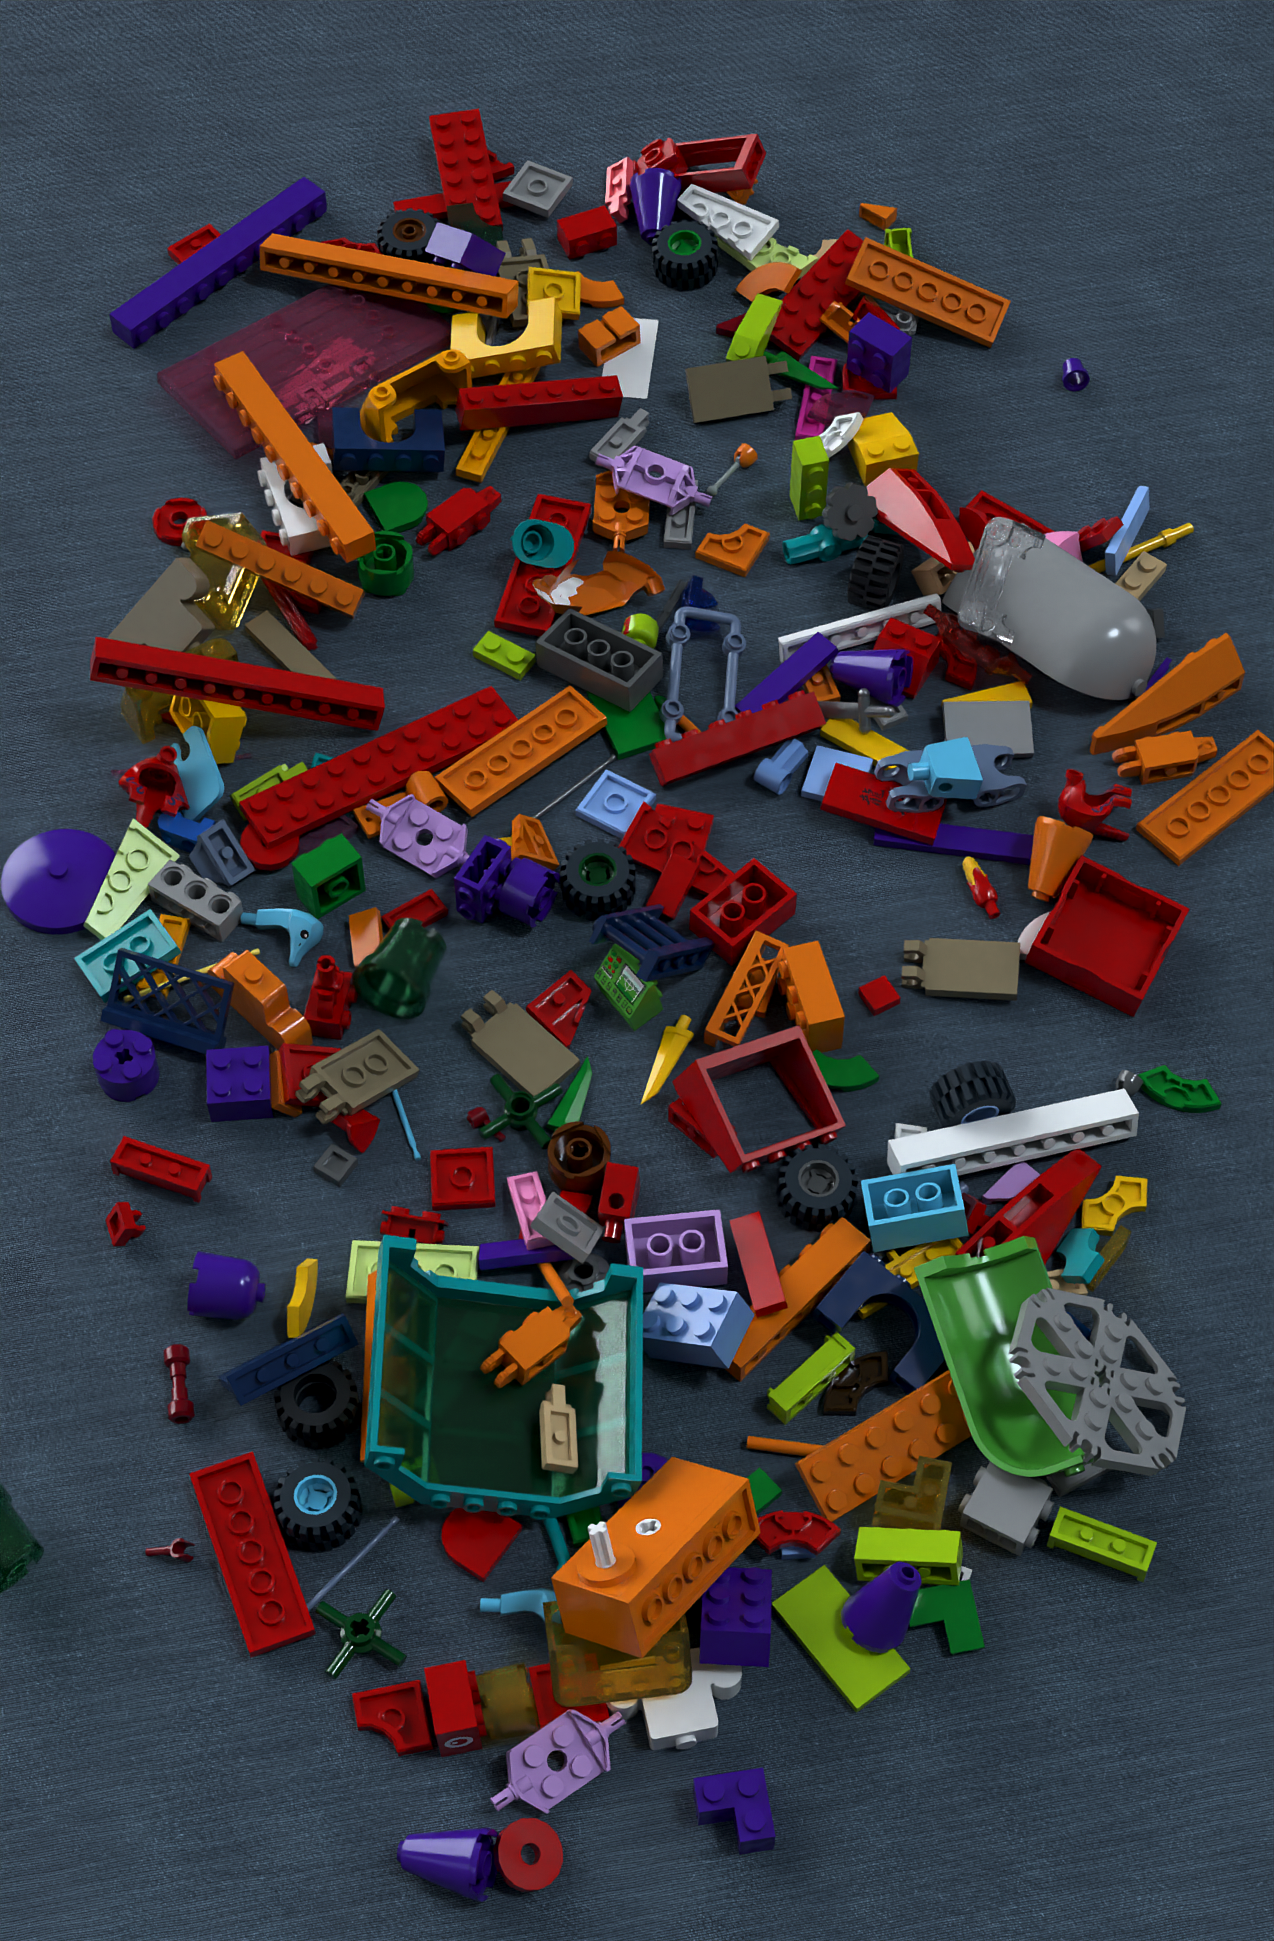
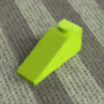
M757 293L733 337L725 358L727 362L763 356L782 307V300Z

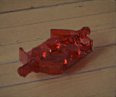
M931 604L924 610L923 614H926L936 622L935 625L942 636V642L946 645L951 644L965 658L985 668L987 674L1014 676L1024 685L1032 678V674H1029L1019 666L1014 653L1010 652L1007 657L1003 656L1000 658V652L989 645L984 647L978 643L975 634L964 628L961 631L959 627L965 620L964 618L950 613H943Z

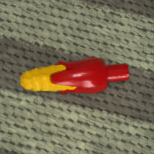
M970 856L966 857L962 865L968 880L966 884L971 890L975 903L979 907L985 908L990 919L999 917L1001 913L996 905L998 901L996 890L989 882L987 874H984V871L978 866V862Z

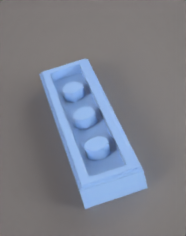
M1139 486L1121 519L1124 525L1113 535L1105 551L1107 575H1117L1150 509L1149 487Z

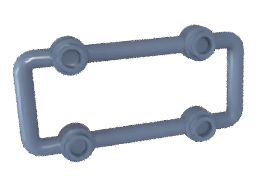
M688 606L679 608L675 613L674 624L671 625L666 634V641L672 647L667 700L662 704L659 711L660 719L665 723L666 739L671 738L672 743L682 739V734L676 733V724L681 720L684 713V708L678 701L682 652L690 638V630L685 625V618L730 625V632L722 643V651L727 656L724 705L716 721L724 719L725 723L736 720L735 715L738 714L735 710L738 660L745 650L746 640L741 634V622L733 614Z

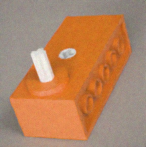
M671 1457L606 1523L600 1521L597 1525L590 1524L588 1526L590 1539L551 1577L565 1633L643 1658L761 1533L749 1479Z

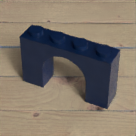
M332 407L331 434L334 470L444 472L445 443L441 409H414L413 435L400 442L388 443L374 440L363 432L360 422V408Z
M863 1251L816 1307L811 1317L832 1334L835 1332L840 1334L856 1313L869 1304L888 1303L901 1309L912 1323L914 1342L912 1348L895 1367L888 1379L908 1395L930 1380L945 1361V1357L924 1296H920L912 1290L910 1283L904 1277L898 1274L894 1275L886 1269L885 1263L874 1254L869 1255Z

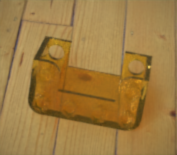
M557 1601L543 1602L554 1699L558 1704L565 1707H576L676 1695L686 1691L692 1684L690 1640L685 1614L666 1634L662 1635L660 1640L643 1658H639L565 1633L563 1623H556L552 1620L553 1614L559 1611Z

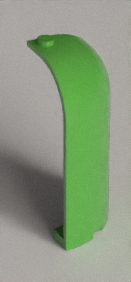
M1022 1236L984 1249L985 1256L979 1258L977 1256L971 1258L969 1253L941 1256L914 1267L969 1430L983 1455L1002 1470L1019 1476L1039 1477L1064 1472L1066 1477H1070L1084 1472V1465L1092 1463L1093 1458L1086 1463L1083 1461L1084 1452L1080 1447L1072 1453L1069 1451V1444L1066 1447L1063 1446L1017 1384L1019 1380L1014 1377V1373L1021 1367L1018 1364L1010 1363L1009 1360L1014 1356L1009 1354L1021 1304L1032 1294L1036 1295L1042 1289H1053L1035 1238ZM1035 1322L1031 1338L1033 1346L1040 1352L1060 1356ZM1046 1389L1063 1414L1071 1420L1077 1394Z

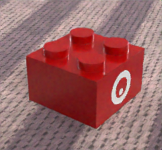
M466 1660L424 1668L435 1736L441 1757L483 1749L481 1737L487 1736L475 1670L468 1671Z

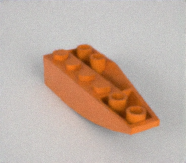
M1225 633L1217 639L1212 638L1196 653H1189L1180 664L1104 726L1098 727L1092 734L1089 752L1092 755L1132 746L1135 740L1143 737H1156L1171 732L1200 717L1241 690L1245 670L1231 637Z

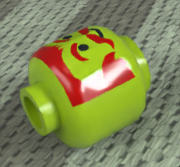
M639 613L626 618L621 633L655 649L659 626L651 616Z

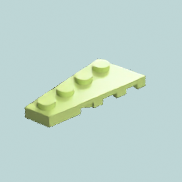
M715 235L718 246L751 271L768 263L783 262L802 270L798 277L799 279L818 261V257L811 254L808 257L799 253V249L789 245L786 248L777 244L776 239L772 237L750 261Z
M133 818L83 926L101 940L120 929L149 895L148 883L170 859L176 862L180 855Z

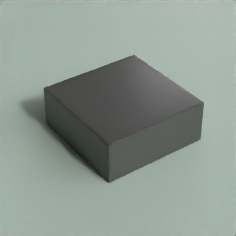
M331 1144L313 1166L314 1172L341 1187L358 1165V1159L338 1146Z

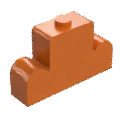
M245 950L240 955L231 952L208 970V975L234 983L230 1005L278 1051L283 1043L309 1046L313 1043L311 1028L299 1011L290 1007L286 985L249 950ZM212 985L211 987L223 997L224 989Z

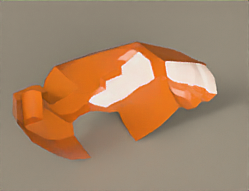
M608 551L603 561V571L588 576L570 574L579 561L577 559L569 564L558 577L545 575L542 579H535L532 582L538 596L551 605L552 609L559 614H564L571 608L583 615H589L624 606L640 591H645L647 596H653L665 590L662 578L649 565L620 551Z

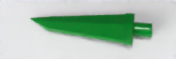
M765 351L763 356H766L767 364L787 361L788 372L776 373L778 375L820 390L839 389L783 351L777 355Z
M588 1056L552 1117L549 1118L546 1127L554 1132L564 1124L580 1121L592 1078Z

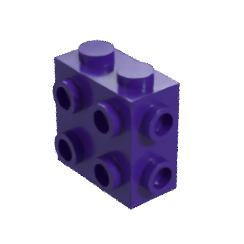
M484 835L454 877L456 910L468 920L474 919L483 923L488 915H493L499 905V901L494 899L496 889L501 883H505L509 875V866L513 861L511 858V846H508L506 842Z

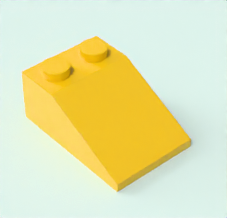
M892 412L863 418L859 430L847 445L864 486H868L889 468L915 469L917 471L919 452L910 432Z
M173 695L169 712L182 734L191 726L202 728L216 764L233 763L236 751L240 747L241 733L247 721L246 714L241 707Z

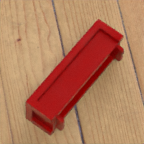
M123 1136L110 1160L112 1171L115 1175L119 1176L121 1173L193 1198V1201L200 1203L202 1199L201 1192L207 1182L210 1183L212 1179L209 1164Z

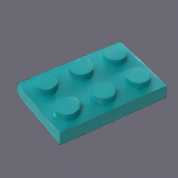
M149 909L74 959L103 1002L106 1003L109 998L118 949L125 948L166 962L182 952L153 911ZM125 958L124 968L129 977L132 978L139 974L141 971L135 961ZM154 968V969L150 970L149 972L152 973L153 971H155V970L158 969V968ZM142 975L137 979L133 980L132 982L135 984L139 980L143 979L144 976ZM126 985L121 987L119 989V994L126 990L128 987Z

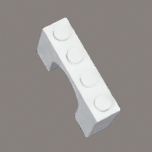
M324 443L313 445L315 451L332 473L331 460ZM267 457L260 458L261 470L257 471L261 487L266 486L267 490H264L268 507H274V510H271L275 526H281L279 536L282 545L288 546L291 556L331 546L327 535H321L315 518H310L304 508L297 507L289 502L293 493L289 482L281 479L277 465L274 462L270 463Z

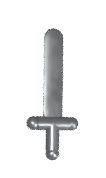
M866 688L859 690L858 702L818 701L824 718L859 719V730L863 734H867L871 730V717L891 718L895 714V710L891 706H871L870 693Z

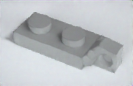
M640 408L631 419L621 417L590 450V459L596 462L599 453L615 459L616 456H620L635 446L647 432L649 412Z

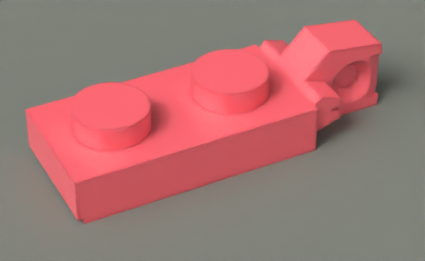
M629 157L607 168L605 204L608 206L610 215L614 216L618 223L628 219L629 209L627 205L631 203L632 199L630 179L633 176L634 162Z

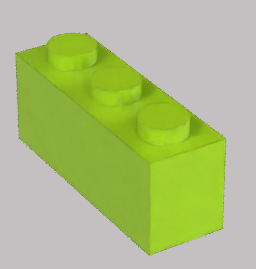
M820 436L793 441L789 496L798 520L814 519L822 516V511L826 507L829 458Z
M859 1527L854 1556L857 1580L871 1581L894 1563L905 1562L912 1565L919 1572L922 1580L921 1584L959 1585L963 1558L961 1532L913 1528Z

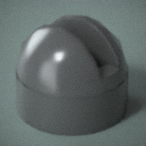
M1121 1070L1115 1086L1117 1090L1125 1089L1130 1097L1139 1091L1143 1080L1130 1071Z

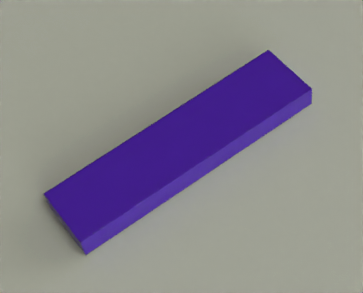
M817 632L735 705L736 711L740 713L751 709L752 713L761 711V706L770 701L778 700L779 704L783 703L788 699L787 696L796 692L825 666L833 656H836L839 653L838 648L821 633Z

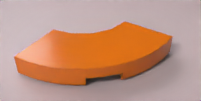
M768 263L750 272L743 278L735 290L751 302L754 301L757 293L763 295L775 291L789 293L802 270L788 263Z
M581 274L580 302L592 304V307L609 308L624 304V296L613 280L606 282L593 281Z

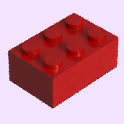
M753 858L690 909L689 930L698 938L707 937L716 943L712 950L733 966L742 958L755 931L769 936L795 914L797 893L758 860Z

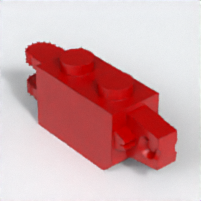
M488 486L477 493L471 488H462L426 514L427 526L418 533L416 542L421 546L430 542L427 550L433 556L445 548L451 551L456 546L465 543L475 532L484 529L491 521L490 513L502 502L501 494L492 486Z

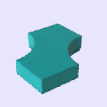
M1072 1228L1057 1249L1056 1253L1062 1260L1066 1261L1064 1271L1061 1274L1066 1283L1089 1284L1104 1263L1105 1259L1101 1254L1095 1252L1100 1238L1094 1228Z

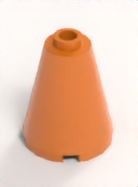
M1044 816L1037 817L1027 888L1033 891L1031 897L1048 902L1049 898L1056 899L1081 855H1084L1090 846L1094 835L1079 827L1074 826L1073 828L1065 825V822Z

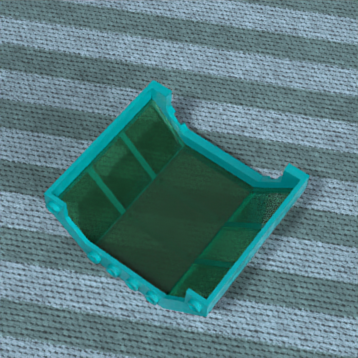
M383 1235L378 1250L365 1467L420 1504H428L436 1509L455 1507L463 1508L465 1511L472 1513L491 1511L497 1512L502 1516L519 1514L528 1515L536 1520H545L632 1497L642 1482L643 1267L611 1263L605 1278L594 1282L592 1289L579 1292L577 1288L568 1290L574 1299L573 1305L580 1311L582 1318L579 1324L570 1332L566 1353L523 1386L514 1378L505 1386L498 1388L494 1384V1379L506 1368L500 1364L491 1372L484 1374L480 1369L482 1362L498 1350L500 1338L507 1331H515L521 1327L524 1320L535 1311L539 1313L547 1306L552 1311L562 1306L553 1290L439 1276L431 1270L425 1272L418 1267V1260L414 1258L417 1239ZM552 1384L565 1385L566 1404L571 1405L575 1409L578 1468L574 1474L542 1469L539 1410L541 1402L545 1401V1393L549 1391Z

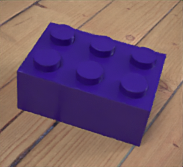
M728 1567L702 1594L699 1664L769 1667L772 1569Z

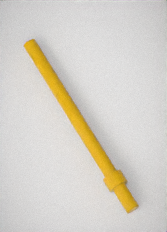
M1189 522L1175 529H1165L1159 532L1158 536L1131 547L1123 563L1140 556L1143 551L1149 552L1161 546L1166 548L1175 544L1177 539L1194 532L1192 524ZM1105 559L1093 563L1089 567L1101 573L1106 570Z

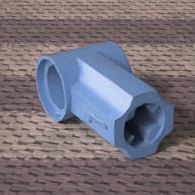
M795 738L793 740L788 739L771 759L765 758L759 764L754 774V781L778 795L782 794L790 784L792 774L808 757V750L799 740Z

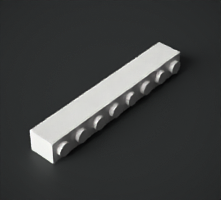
M1125 1089L1115 1090L888 1140L887 1164L893 1175L950 1164L956 1165L957 1175H963L1137 1136L1139 1112Z

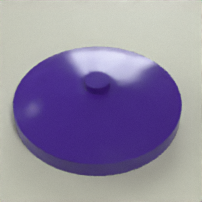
M75 829L47 831L28 839L11 854L2 872L1 890L9 912L19 923L40 933L60 935L86 929L83 925L115 858V853L99 837Z

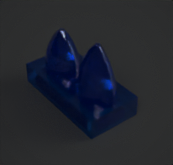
M693 575L683 590L681 607L709 609L717 606L718 602L710 592L702 588L704 578ZM685 618V625L689 628L690 633L692 630L710 632L720 629L718 623Z

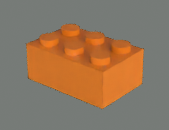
M819 941L783 948L782 961L778 962L781 977L777 978V984L780 994L786 995L788 1001L786 1003V1012L789 1020H794L796 1026H800L812 1052L816 1049L821 1053L841 1049L845 1015Z

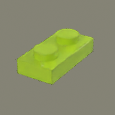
M490 631L473 648V657L520 681L536 662L535 654Z

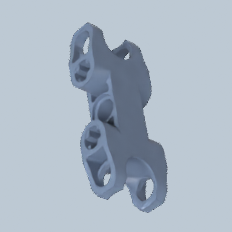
M989 744L971 745L983 778L977 798L973 799L975 805L979 807L996 806L1023 796L1027 786L1025 779L1020 776H1007L999 772V770H1004L1011 766L1014 753L1010 747ZM922 750L904 751L882 758L877 762L874 771L877 779L881 781H894L902 785L889 791L886 800L888 809L895 812H931L939 809L943 805L944 799H948L946 797H932L929 795L924 780H909L908 764L919 763L923 753ZM998 756H1004L1001 759L995 760ZM889 766H898L893 769L884 770ZM1016 787L1011 791H1004L1008 788ZM906 797L903 801L895 802L900 798Z

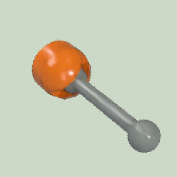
M741 444L734 453V465L713 486L707 488V494L715 496L717 489L739 466L743 468L751 466L758 459L756 451L748 444Z

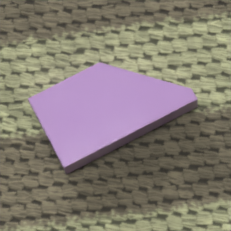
M1024 1161L1017 1162L982 1196V1202L991 1204L992 1201H1011L1040 1174Z

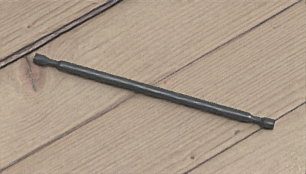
M610 756L607 761L601 763L532 817L536 819L542 817L602 771L606 765L615 761L616 756Z

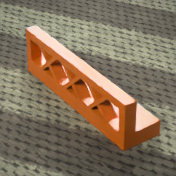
M755 931L705 1028V1044L715 1047L718 1040L734 1047L741 1044L779 969L778 962L782 961L783 948L789 947V944ZM766 945L779 950L776 958L763 961L762 954ZM762 970L765 977L764 982L751 986L749 979L752 973ZM749 994L752 1001L751 1007L738 1011L736 1004L739 998ZM734 1019L737 1020L740 1028L736 1037L723 1032L728 1021Z

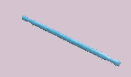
M396 1089L391 1093L410 1147L413 1149L414 1158L416 1161H419L421 1156L417 1151L414 1136Z

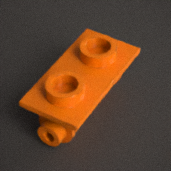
M833 301L819 319L847 344L849 341V331L860 321L859 318L854 323L850 321L854 314L842 305L841 302L838 304L836 301Z

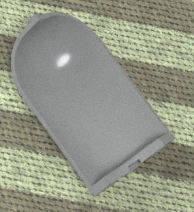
M1024 523L1010 526L1000 531L999 538L991 544L987 541L983 543L973 553L977 569L957 573L943 597V604L1059 683L1087 695L1110 700L1137 698L1146 690L1147 680L1156 657V635L1152 620L1145 607L1132 594Z

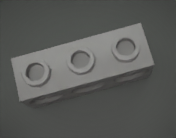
M170 859L148 883L153 902L179 917L189 918L192 925L221 942L241 922V915L243 913L241 899L233 892H225L218 888L209 878L203 879L194 874L185 864L179 865Z

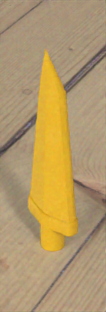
M680 1015L676 1026H666L641 1104L658 1094L688 1043L692 1040L694 1033L687 1030L691 1022V1018L687 1015Z

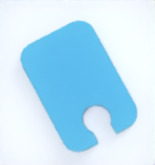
M191 726L183 733L185 741L190 746L188 758L185 761L182 760L179 744L173 743L171 747L177 752L174 764L178 768L190 806L189 810H182L185 818L198 821L223 796L224 783L203 729L198 726Z

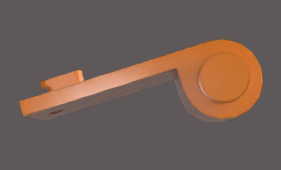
M429 771L413 773L409 777L405 792L376 801L385 807H389L408 795L413 794L416 800L439 813L448 804V798ZM367 805L353 809V814L369 839L380 835L381 820L379 816L367 811Z

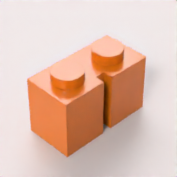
M620 306L613 311L607 312L602 316L601 321L596 319L578 329L579 349L596 367H599L641 343L640 324Z

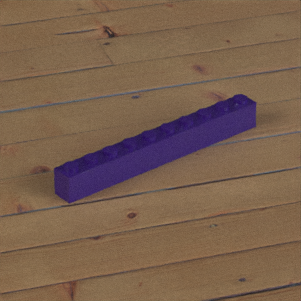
M306 177L299 179L111 312L109 316L113 333L133 349L146 342L151 336L167 327L172 321L188 312L193 306L206 299L218 288L226 285L228 281L260 259V245L272 233L291 237L316 218L321 217L327 211L325 191Z

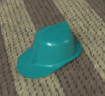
M527 519L518 525L514 534L510 537L515 555L520 561L531 565L558 568L565 565L571 559L574 552V540L571 533L564 526L557 523Z

